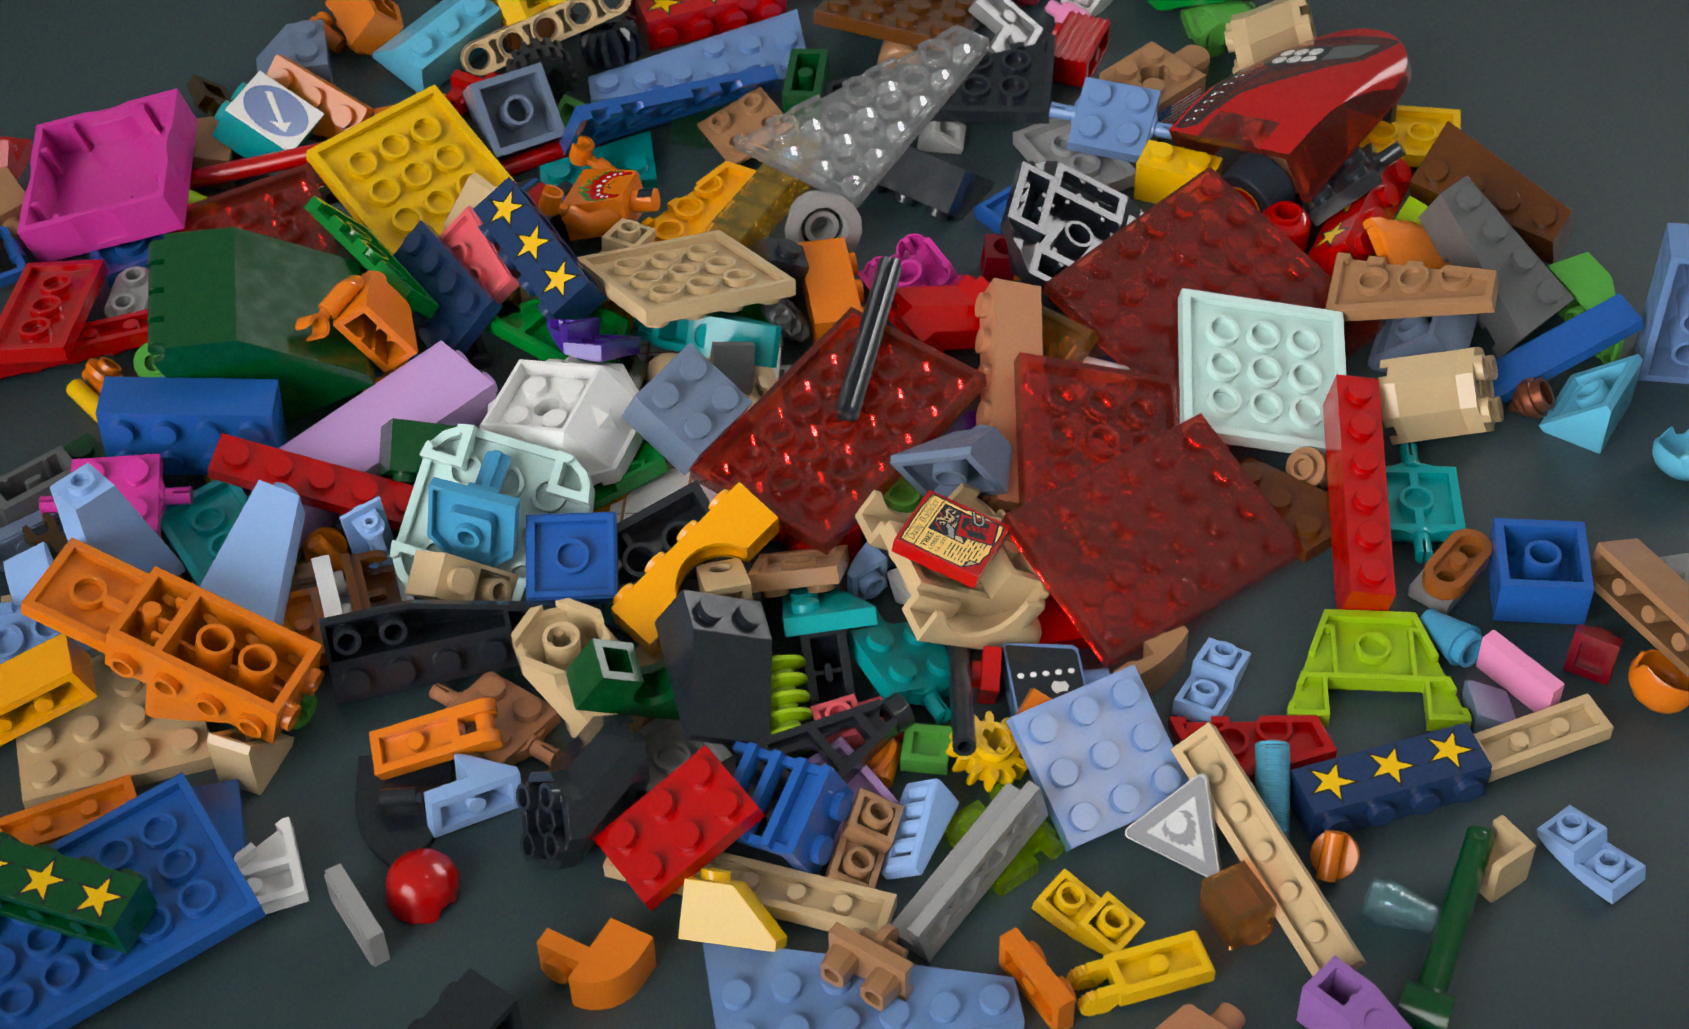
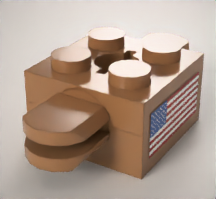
M1151 41L1100 72L1099 79L1160 90L1161 100L1157 111L1158 122L1174 124L1205 93L1210 55L1205 48L1191 44L1172 54ZM1201 103L1203 105H1198L1196 107H1203L1204 103ZM1154 137L1153 141L1158 140L1159 137Z

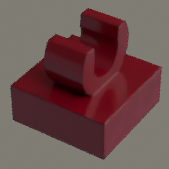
M1578 624L1563 670L1607 686L1624 639L1613 636L1612 631L1598 626L1590 628Z

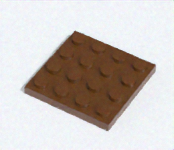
M825 0L814 10L813 24L947 55H952L982 23L968 11L974 0Z

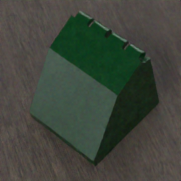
M237 227L164 234L163 240H154L149 243L148 352L152 355H157L154 358V365L165 377L278 379L285 423L375 385L374 363L333 326V319H329V334L321 339L306 341L312 334L311 325L306 329L298 331L295 329L296 321L300 317L316 314L320 311L318 305L336 284L351 275L361 276L367 272L360 262Z

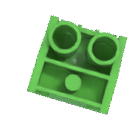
M1243 0L1196 5L1181 9L1180 17L1188 38L1192 39L1198 46L1205 48L1209 52L1210 57H1215L1223 54L1226 50L1224 31H1226V23H1230L1231 15L1247 12L1256 8L1253 2Z

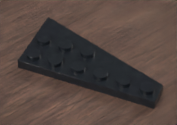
M1056 34L1043 37V43L1025 46L1023 41L1009 44L1010 50L991 53L983 49L928 61V67L910 70L909 65L896 67L894 74L876 77L871 73L828 81L825 85L822 104L823 119H835L836 116H839L846 120L1049 124Z

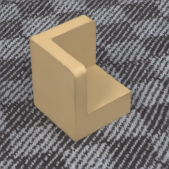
M1503 815L1493 820L1491 831L1495 834L1496 839L1479 893L1490 903H1493L1527 880L1536 845Z

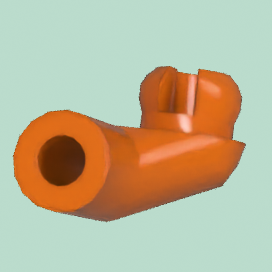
M318 12L316 17L313 16L309 20L323 19L329 49L336 54L340 53L345 48L347 39L332 28L334 25L333 18L327 12Z

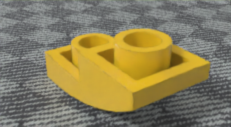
M1065 868L1035 899L1031 907L1059 930L1103 955L1123 950L1146 923L1107 891L1100 898Z

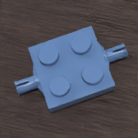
M1086 77L1081 96L1074 106L1052 101L1049 110L1050 118L1071 121V131L1067 141L1068 150L1136 163L1148 140H1154V137L1177 141L1179 132L1169 130L1173 124L1158 122L1157 111L1161 100L1160 90Z

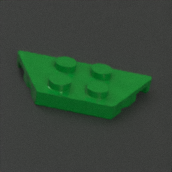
M533 299L519 304L520 312L500 319L496 314L486 327V330L542 361H546L549 358L566 359L569 357V355L562 353L547 328V319L537 308V305L541 303L540 299ZM599 306L586 317L600 318V334L630 335L629 320L602 306ZM577 358L579 361H588V360H584V359H579V358ZM621 358L604 361V363L620 364Z

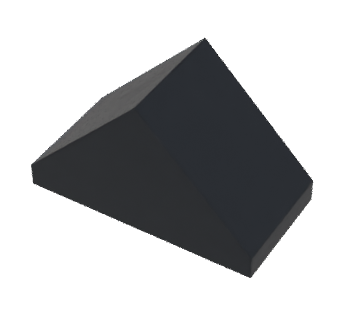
M845 629L798 635L799 655L803 656L806 662L805 666L800 669V673H804L808 677V683L803 685L804 690L810 692V700L807 701L809 709L817 704L850 694L855 695Z

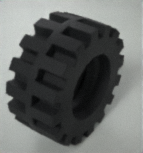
M543 37V40L539 42L538 38L531 39V44L528 45L526 42L520 44L521 49L519 51L514 49L511 52L513 59H507L506 73L540 62L543 68H553L546 74L556 104L557 99H562L564 94L567 95V91L572 92L575 88L573 82H577L576 68L566 47L562 46L560 41L556 39L552 42L549 37Z

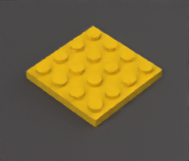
M435 84L306 152V160L353 219L368 227L393 255L420 220L430 225L439 236L444 232L443 225L465 183L472 174L477 173L496 188L508 177L513 180Z

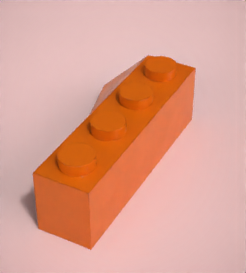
M326 0L325 2L337 20L335 22L336 25L343 31L347 39V46L361 56H364L366 53L373 57L372 53L400 33L404 27L399 6L394 3V0Z

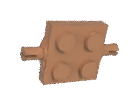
M493 671L485 673L463 692H456L442 682L436 683L430 689L429 697L443 704L446 708L479 698H493L496 700L498 716L494 718L495 727L501 731L503 746L495 751L476 752L469 754V756L511 766L528 757H535L551 767L563 753L561 750L544 742L546 735L561 722V716L548 702ZM475 722L464 724L466 734L477 731Z

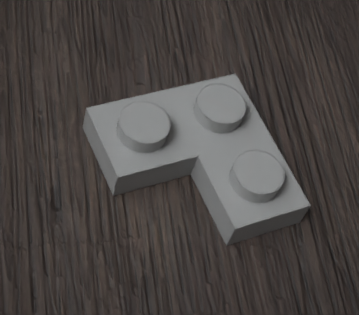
M974 0L968 9L980 23L995 33L986 49L991 53L1010 50L1009 44L1021 41L1024 42L1025 46L1034 45L1043 30L1038 23L1010 0Z

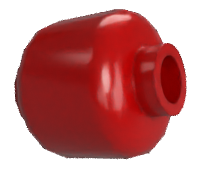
M1280 201L1268 206L1263 210L1259 218L1257 232L1258 248L1267 252L1272 259L1277 261H1289L1300 257L1305 253L1309 244L1310 216L1303 208L1290 201Z

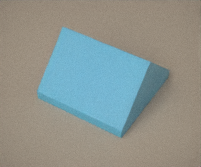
M1636 354L1572 374L1555 399V407L1548 410L1539 427L1547 434L1600 454L1632 402L1643 362L1640 355Z

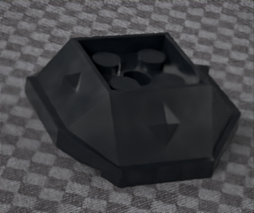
M1023 161L1016 170L1000 225L1008 246L1010 273L1019 277L1022 283L1041 286V292L1046 295L1049 303L1061 301L1091 317H1096L1145 296L1151 289L1164 233L1154 222L1148 221L1143 211L1128 196L1059 161L1039 163Z

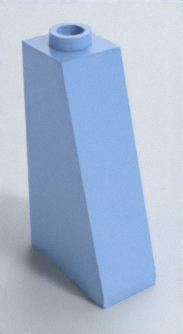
M90 463L84 464L49 486L68 541L73 537L149 574L155 566L176 576L186 571L183 563L117 487Z
M258 480L199 587L283 626L305 519L304 508L298 493L290 486L280 482H275L272 485Z

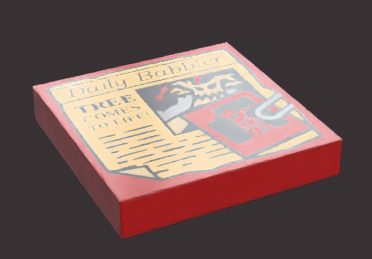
M928 490L895 537L891 551L975 589L1006 541L1011 526Z

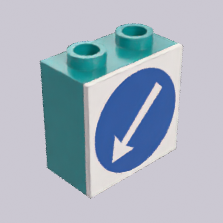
M259 71L248 84L243 81L231 97L232 102L225 100L214 117L219 123L212 137L244 158L300 147L304 142L309 141L324 113ZM285 170L268 174L278 179Z

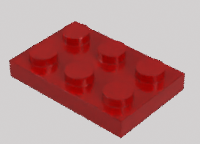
M705 745L593 839L644 904L652 911L684 884L686 878L697 874L765 817V814Z

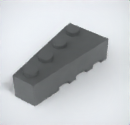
M1467 175L1442 192L1418 217L1443 262H1450L1454 266L1497 271L1499 288L1495 313H1480L1477 318L1480 328L1482 330L1487 329L1493 338L1495 345L1492 349L1497 358L1516 348L1550 322L1574 300L1572 295Z

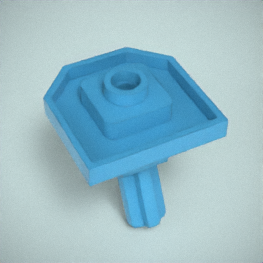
M488 451L485 454L475 483L469 482L468 485L436 477L432 478L428 490L427 536L442 552L490 567H495L513 558L518 545L520 499L500 494L511 463L510 457L503 454L502 451Z

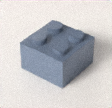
M541 62L470 84L462 92L478 137L498 161L558 141L565 131Z
M689 343L633 397L621 417L685 476L739 422L753 401Z

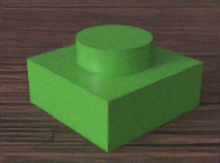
M915 723L906 729L900 758V771L947 775L950 756L946 754V749L951 742L949 738L952 732L951 726Z

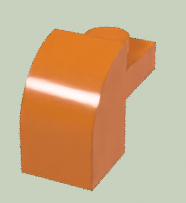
M613 918L609 919L590 947L549 928L544 931L536 942L541 970L551 980L559 984L569 983L573 1006L587 1010H605L625 1003L641 989L657 966L654 937Z

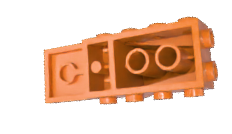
M71 537L21 602L22 615L104 653L105 665L110 666L115 673L125 678L133 677L147 684L145 714L152 718L229 723L250 738H261L274 744L283 729L290 731L293 728L302 707L299 704L305 695L312 697L315 694L324 676V671L319 669L323 645L157 566L152 569L150 574L73 537Z

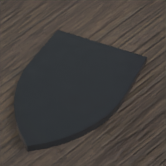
M359 756L355 795L357 824L362 838L369 849L388 867L397 858L412 849L429 848L436 839L427 826L424 792L451 783L453 760L382 781L375 776L372 756Z

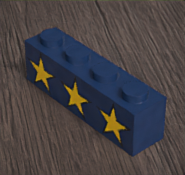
M510 177L473 208L474 212L483 222L478 226L479 230L493 245L496 243L500 245L502 249L498 252L499 257L511 270L515 271L518 269L521 276L517 281L533 298L536 295L538 296L541 303L537 305V308L546 319H585L608 299L530 195Z
M1463 723L1293 769L1290 775V805L1311 843L1324 833L1325 830H1338L1348 833L1369 826L1381 827L1394 819L1413 814L1424 815L1438 807L1456 802H1471L1479 796L1485 795L1492 765L1468 724Z

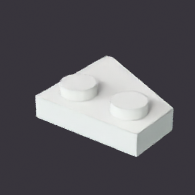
M289 817L279 820L275 824L277 832L260 845L255 847L252 843H249L236 853L233 858L265 914L309 902L295 832Z

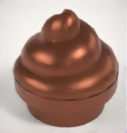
M1529 377L1518 383L1516 392H1514L1511 398L1512 402L1509 404V410L1514 413H1520L1524 417L1540 419L1547 415L1548 410L1555 407V397L1550 385L1544 378L1533 379Z

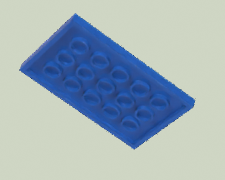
M183 772L49 845L65 856L79 859L80 856H86L98 861L106 868L116 871L127 868L138 872L148 881L147 886L158 905L129 954L0 915V1029H69L266 916Z

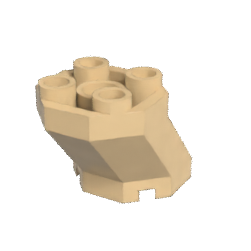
M1274 0L1247 12L1231 15L1230 23H1226V31H1224L1228 52H1235L1237 59H1234L1235 67H1233V74L1269 56L1317 38L1311 8L1307 0ZM1318 41L1309 42L1310 44L1305 43V45L1299 47L1318 45ZM1321 61L1260 68L1251 76H1239L1238 78H1242V80L1249 76L1241 83H1239L1240 79L1234 80L1239 83L1236 86L1237 89H1248L1258 84L1321 67V63H1316ZM1307 63H1315V64H1308V65L1297 66V67H1291V68L1280 69V70H1275V71H1269V72H1266V73H1264V74H1262V75H1260V76H1258V77H1256V78H1254V79H1252V80L1246 82L1247 80H1249L1250 78L1254 77L1255 75L1259 74L1260 72H1262V71H1264V70L1274 69V68H1280V67H1287V66H1293V65H1300V64H1307ZM1247 70L1236 75L1250 74L1252 71Z
M1482 347L1380 360L1379 369H1387V376L1378 377L1381 415L1385 428L1394 427L1397 433L1396 436H1389L1392 445L1494 431L1495 422H1502L1504 419L1501 398L1499 396L1494 397L1493 380L1498 378L1497 363L1494 355L1485 356Z
M565 598L555 601L556 607L543 611V605L530 608L511 633V637L523 675L565 720L571 737L576 738L594 716L612 714L575 710L565 670L592 638L619 640L605 626L600 609ZM631 716L634 723H628L627 726L634 733L652 722L655 718Z

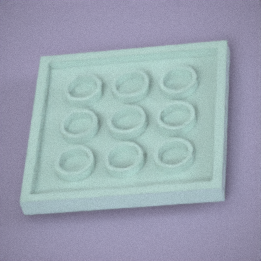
M1182 288L1178 296L1180 438L1293 453L1301 447H1312L1322 452L1326 458L1323 404L1336 374L1346 375L1343 312Z

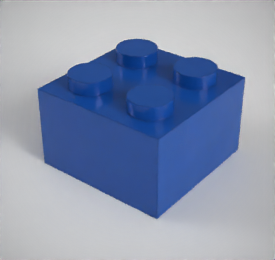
M1494 518L1489 536L1493 550L1487 566L1493 621L1584 625L1594 592L1585 522Z

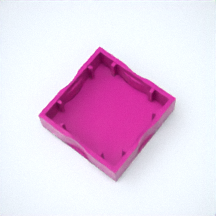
M178 88L127 101L106 110L85 112L36 126L30 159L31 178L24 193L17 233L38 262H53L185 228L198 120Z

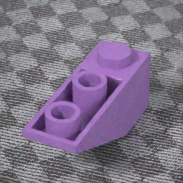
M1335 955L1302 987L1296 1020L1307 1029H1412L1376 985Z

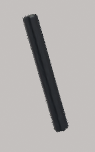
M883 256L877 266L835 406L836 417L842 422L846 420L851 423L855 422L861 412L902 272L901 260L896 256L892 258Z

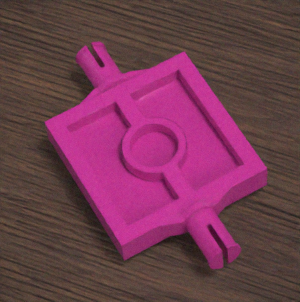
M160 454L72 459L71 473L84 464L90 463L117 487L160 538L161 520L167 505L193 504L192 486L165 487L163 483V460ZM53 496L39 497L41 514L58 513Z

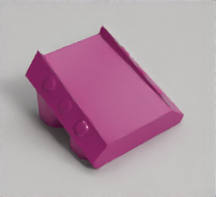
M913 233L905 236L896 246L897 253L890 256V258L896 256L901 260L902 272L897 287L949 285L959 276L950 261L930 237L925 238L921 234ZM883 256L875 257L865 265L864 270L858 272L859 279L862 280V283L869 292L879 260Z

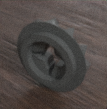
M786 297L780 298V302L776 304H761L760 309L763 315L771 324L782 326L781 334L786 338L805 343L813 334L809 320Z

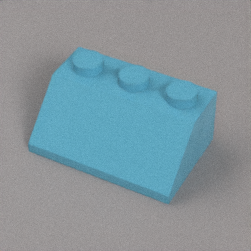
M442 0L372 53L373 58L417 93L434 84L439 87L450 79V75L456 69L462 70L464 68L460 61V53L467 43L502 28L501 9L490 0ZM474 48L469 54V63L484 53L485 50L483 48Z

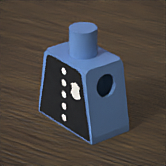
M1002 644L1001 673L1010 717L1016 715L1029 690L1032 688L1054 699L1110 675L1108 668L1083 670L1078 648L1073 645Z

